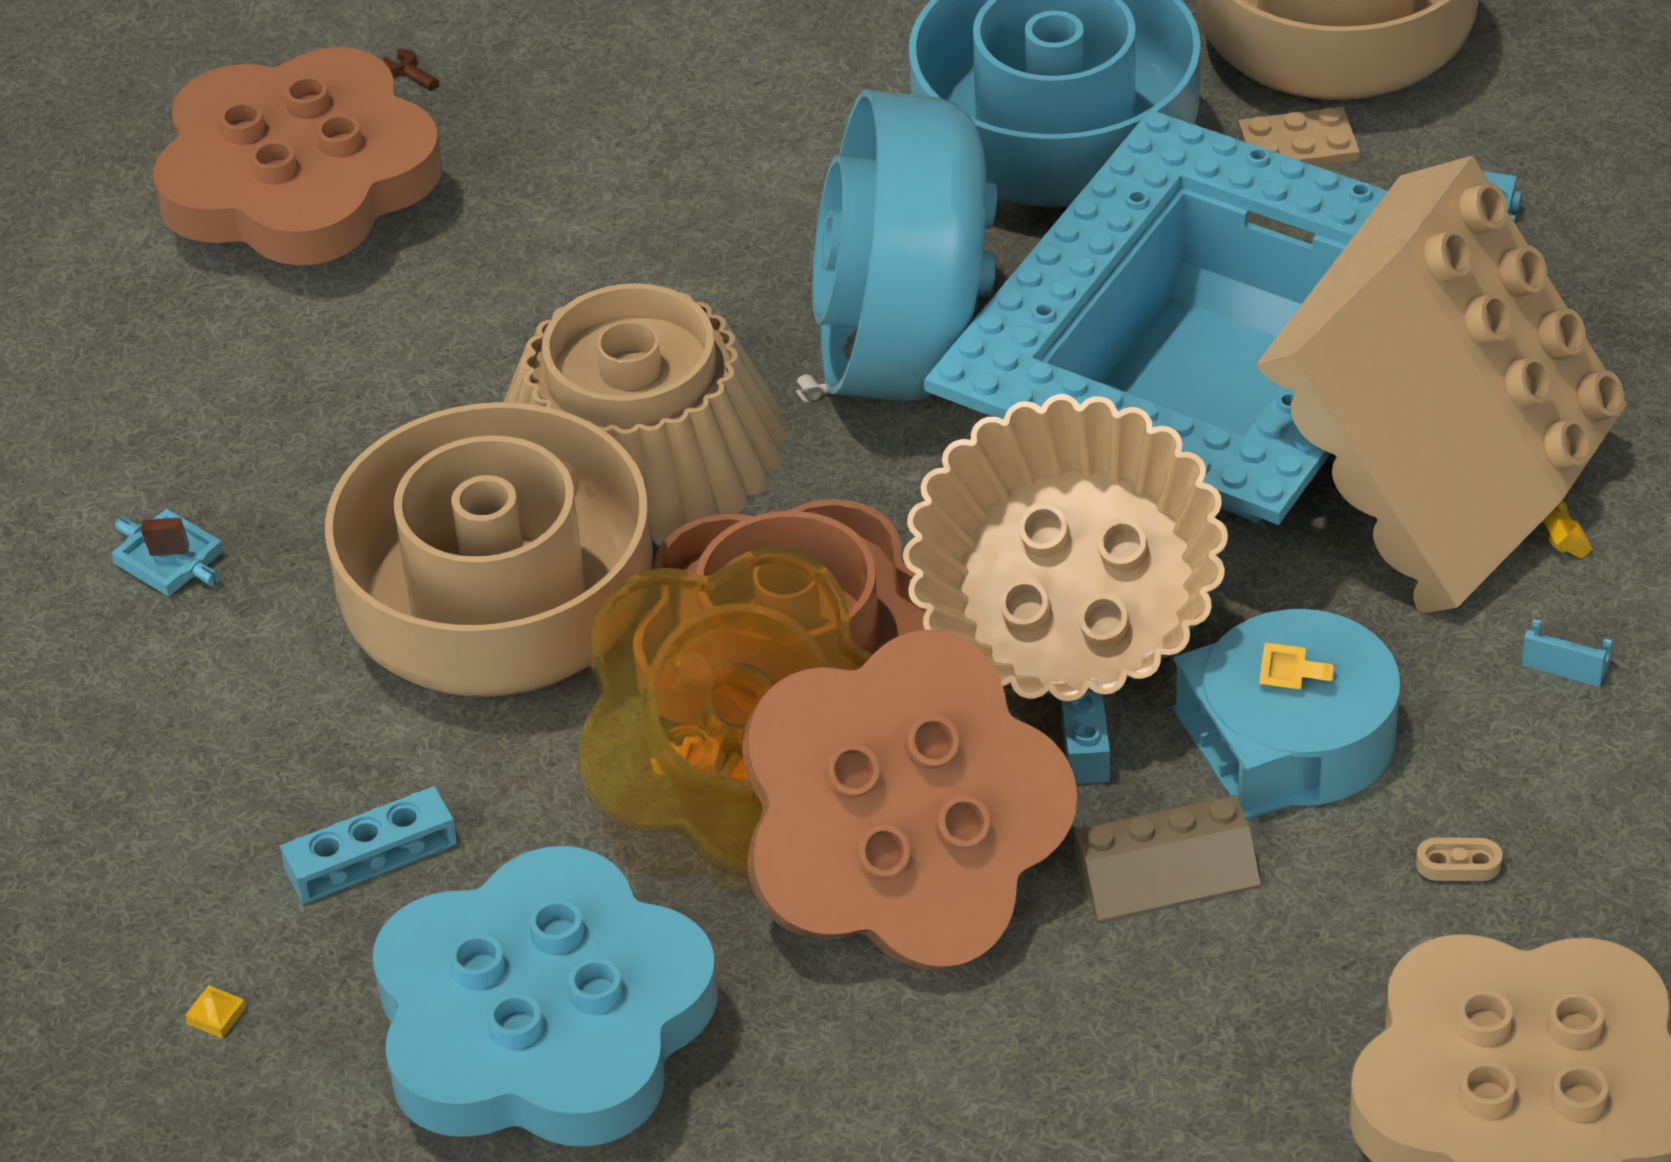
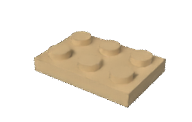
M1344 106L1238 120V130L1242 141L1314 166L1359 161L1360 151Z

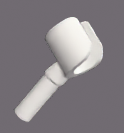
M809 374L800 376L797 379L802 389L796 390V393L804 402H812L811 400H818L822 395L830 394L826 384H818Z

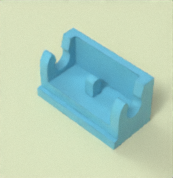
M1533 619L1532 630H1527L1524 636L1521 665L1600 687L1612 660L1613 640L1604 638L1602 650L1590 648L1541 634L1542 621Z

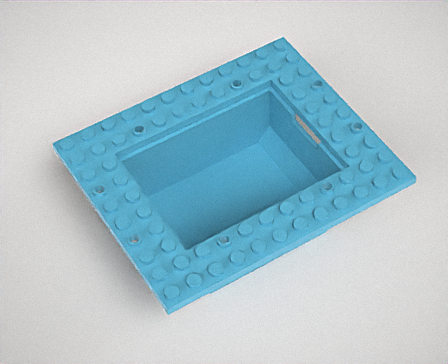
M1149 110L924 379L925 391L1004 419L1007 410L1018 402L1029 401L1042 407L1047 399L1058 394L1069 395L1075 398L1079 404L1093 396H1102L1110 399L1115 404L1117 411L1127 407L1141 408L1150 416L1152 427L1168 426L1178 432L1183 443L1181 452H1192L1204 461L1206 476L1203 483L1211 484L1220 493L1222 501L1221 511L1258 524L1260 519H1264L1279 525L1331 453L1316 447L1300 433L1291 415V402L1295 393L1268 379L1258 369L1256 363L1388 191L1167 116L1163 113ZM1248 211L1316 234L1313 238V245L1249 223Z

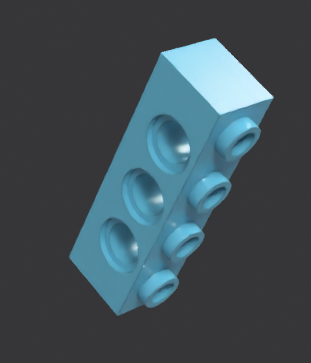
M435 786L381 807L373 808L350 819L337 822L311 834L298 837L280 845L284 870L302 904H305L457 845L454 820Z

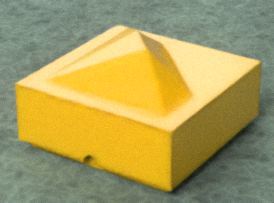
M208 985L185 1014L186 1022L188 1025L223 1039L245 1011V1000Z

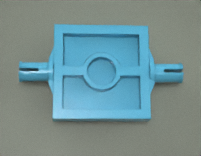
M166 508L154 519L179 518L180 516ZM121 516V520L118 518L115 523V529L128 537L111 554L115 565L169 597L192 578H198L210 587L215 586L214 583L217 584L220 580V573L207 565L224 551L221 540L180 517L190 543L188 553L150 556L141 532L142 524H136L126 516Z

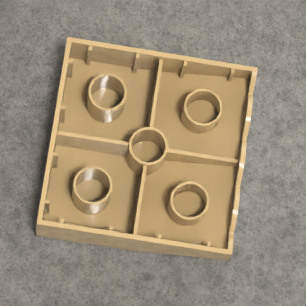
M1473 155L1400 175L1256 363L1258 369L1268 379L1295 393L1291 402V415L1296 427L1313 445L1336 456L1332 467V476L1338 491L1352 506L1363 513L1377 518L1378 521L1373 530L1375 546L1389 565L1402 574L1415 578L1418 581L1414 589V603L1417 611L1423 614L1458 608L1548 516L1568 493L1627 405L1620 380L1613 372L1606 370L1586 338L1585 326L1581 317L1574 310L1567 308L1547 276V267L1543 256L1536 248L1527 244L1508 213L1507 201L1502 190L1496 184L1488 181Z

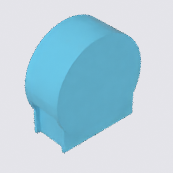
M1287 609L1268 612L1238 624L1220 638L1217 643L1173 657V661L1177 666V696L1173 711L1229 796L1237 795L1247 820L1290 805H1320L1354 795L1373 783L1386 769L1393 756L1396 744L1400 693L1398 667L1386 645L1374 633L1353 620L1337 614L1311 609ZM1265 642L1307 648L1306 661L1335 664L1333 681L1303 677L1302 689L1259 684Z

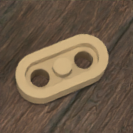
M1430 838L1423 841L1417 849V870L1422 876L1430 880L1487 881L1495 878L1501 871L1502 850L1498 844L1486 838ZM1475 862H1483L1484 864H1474V863H1475Z

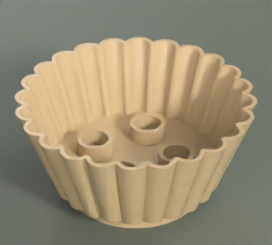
M630 283L599 288L577 297L564 307L556 309L551 320L541 322L536 328L534 337L527 341L503 401L506 403L539 405L573 414L591 422L617 440L630 454L644 480L651 537L660 541H664L672 532L690 521L710 515L737 514L747 506V496L756 495L767 488L769 484L767 472L775 470L782 463V455L778 446L782 445L787 438L786 429L780 421L783 415V408L726 320L722 316L715 315L708 304L694 302L691 296L686 293H679L666 287L651 284ZM563 462L571 476L574 495H576L579 489L578 473L572 464ZM589 479L585 486V493L589 499L596 497L591 479Z
M1058 394L1047 399L1042 407L1029 401L1018 402L1007 410L1004 419L986 417L979 420L971 431V440L960 439L947 446L942 457L944 468H936L928 472L923 478L920 487L921 495L925 501L917 503L910 510L907 517L908 528L915 537L905 546L903 560L907 568L915 573V576L910 581L908 591L912 602L926 610L923 616L924 629L950 632L971 642L990 660L999 675L1003 687L1012 686L1019 696L1026 699H1035L1052 694L1059 700L1073 701L1079 699L1090 690L1103 695L1112 694L1124 685L1126 678L1143 679L1151 676L1157 671L1162 658L1177 654L1186 647L1190 638L1189 629L1203 622L1210 614L1212 604L1208 594L1220 585L1224 578L1225 568L1222 560L1217 556L1227 544L1228 532L1225 525L1215 518L1222 505L1220 493L1211 484L1203 483L1206 476L1204 461L1192 452H1181L1183 443L1181 436L1176 430L1168 426L1152 427L1150 416L1141 408L1127 407L1117 411L1115 404L1110 399L1102 396H1093L1079 404L1075 398L1069 395Z

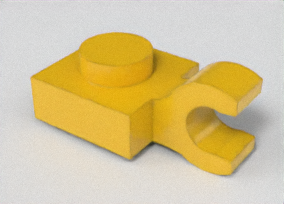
M1562 500L1541 523L1545 524L1550 532L1548 539L1555 549L1563 554L1569 552L1578 558L1585 557L1593 548L1580 524L1570 518L1567 504Z
M1265 642L1259 684L1302 689L1303 677L1333 681L1335 664L1306 661L1307 648Z

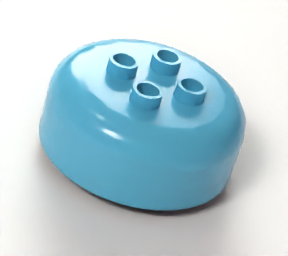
M930 0L917 17L911 31L909 40L910 90L913 95L938 97L954 102L971 116L983 143L986 182L996 184L998 200L1035 207H1069L1149 110L1195 124L1200 100V34L1191 11L1182 0Z
M864 89L860 92L853 105L845 129L840 154L835 155L832 159L825 179L818 214L813 258V312L816 323L820 324L822 370L826 388L830 394L900 402L921 401L933 395L925 391L924 379L977 317L979 297L989 298L992 293L996 269L995 253L983 251L985 229L992 227L995 217L997 187L995 183L986 182L984 148L974 121L968 113L954 102L938 97ZM857 330L852 353L848 361L843 349L847 338Z

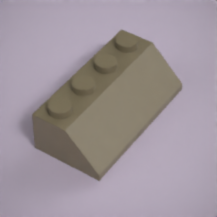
M1237 795L1074 830V862L1097 923L1261 888L1250 827Z

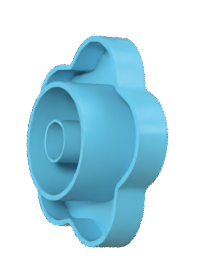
M553 846L532 850L515 857L501 866L478 889L441 892L415 900L398 910L387 920L378 933L373 948V965L379 997L383 1010L391 1021L386 1039V1056L395 1099L401 1110L414 1123L429 1131L447 1136H478L512 1126H519L545 1140L569 1146L600 1145L622 1138L637 1129L653 1113L664 1088V1065L666 1058L687 1045L702 1032L712 1018L717 1004L718 991L714 953L704 931L690 918L677 911L636 900L627 879L619 868L605 857L578 847Z

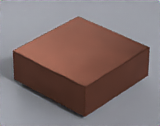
M180 517L142 520L141 532L150 556L188 553L190 543Z

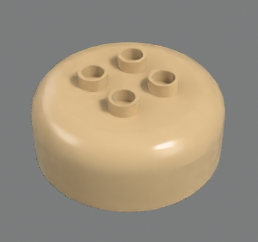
M1195 0L1199 21L1204 34L1216 51L1236 70L1248 78L1277 91L1324 100H1351L1376 97L1407 88L1429 77L1446 64L1467 40L1476 17L1479 1Z
M506 402L471 404L434 412L402 425L381 437L352 462L334 488L325 517V538L336 599L342 617L355 641L373 660L393 674L424 688L451 695L496 697L526 693L561 682L583 671L610 651L629 631L645 604L650 587L653 568V548L648 501L644 480L636 463L622 445L607 432L589 421L554 408ZM563 462L572 464L578 473L579 489L576 495H574L571 476ZM589 479L592 480L596 492V497L590 499L585 493V486Z

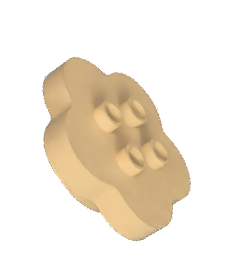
M1447 935L1421 943L1405 954L1394 968L1388 985L1385 1031L1375 1037L1364 1048L1355 1063L1352 1073L1349 1111L1350 1128L1353 1137L1363 1153L1372 1162H1671V1036L1667 1031L1669 999L1666 987L1657 971L1643 957L1624 946L1600 939H1565L1528 951L1517 949L1495 939L1476 935Z

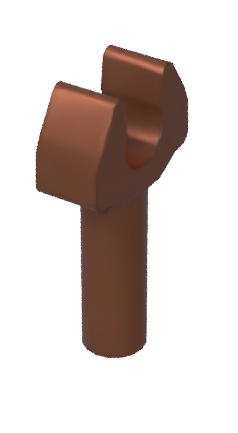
M396 49L397 59L400 61L398 63L393 62L387 57L383 58V62L389 67L393 78L407 76L429 91L439 86L438 79L415 66L418 62L414 51Z

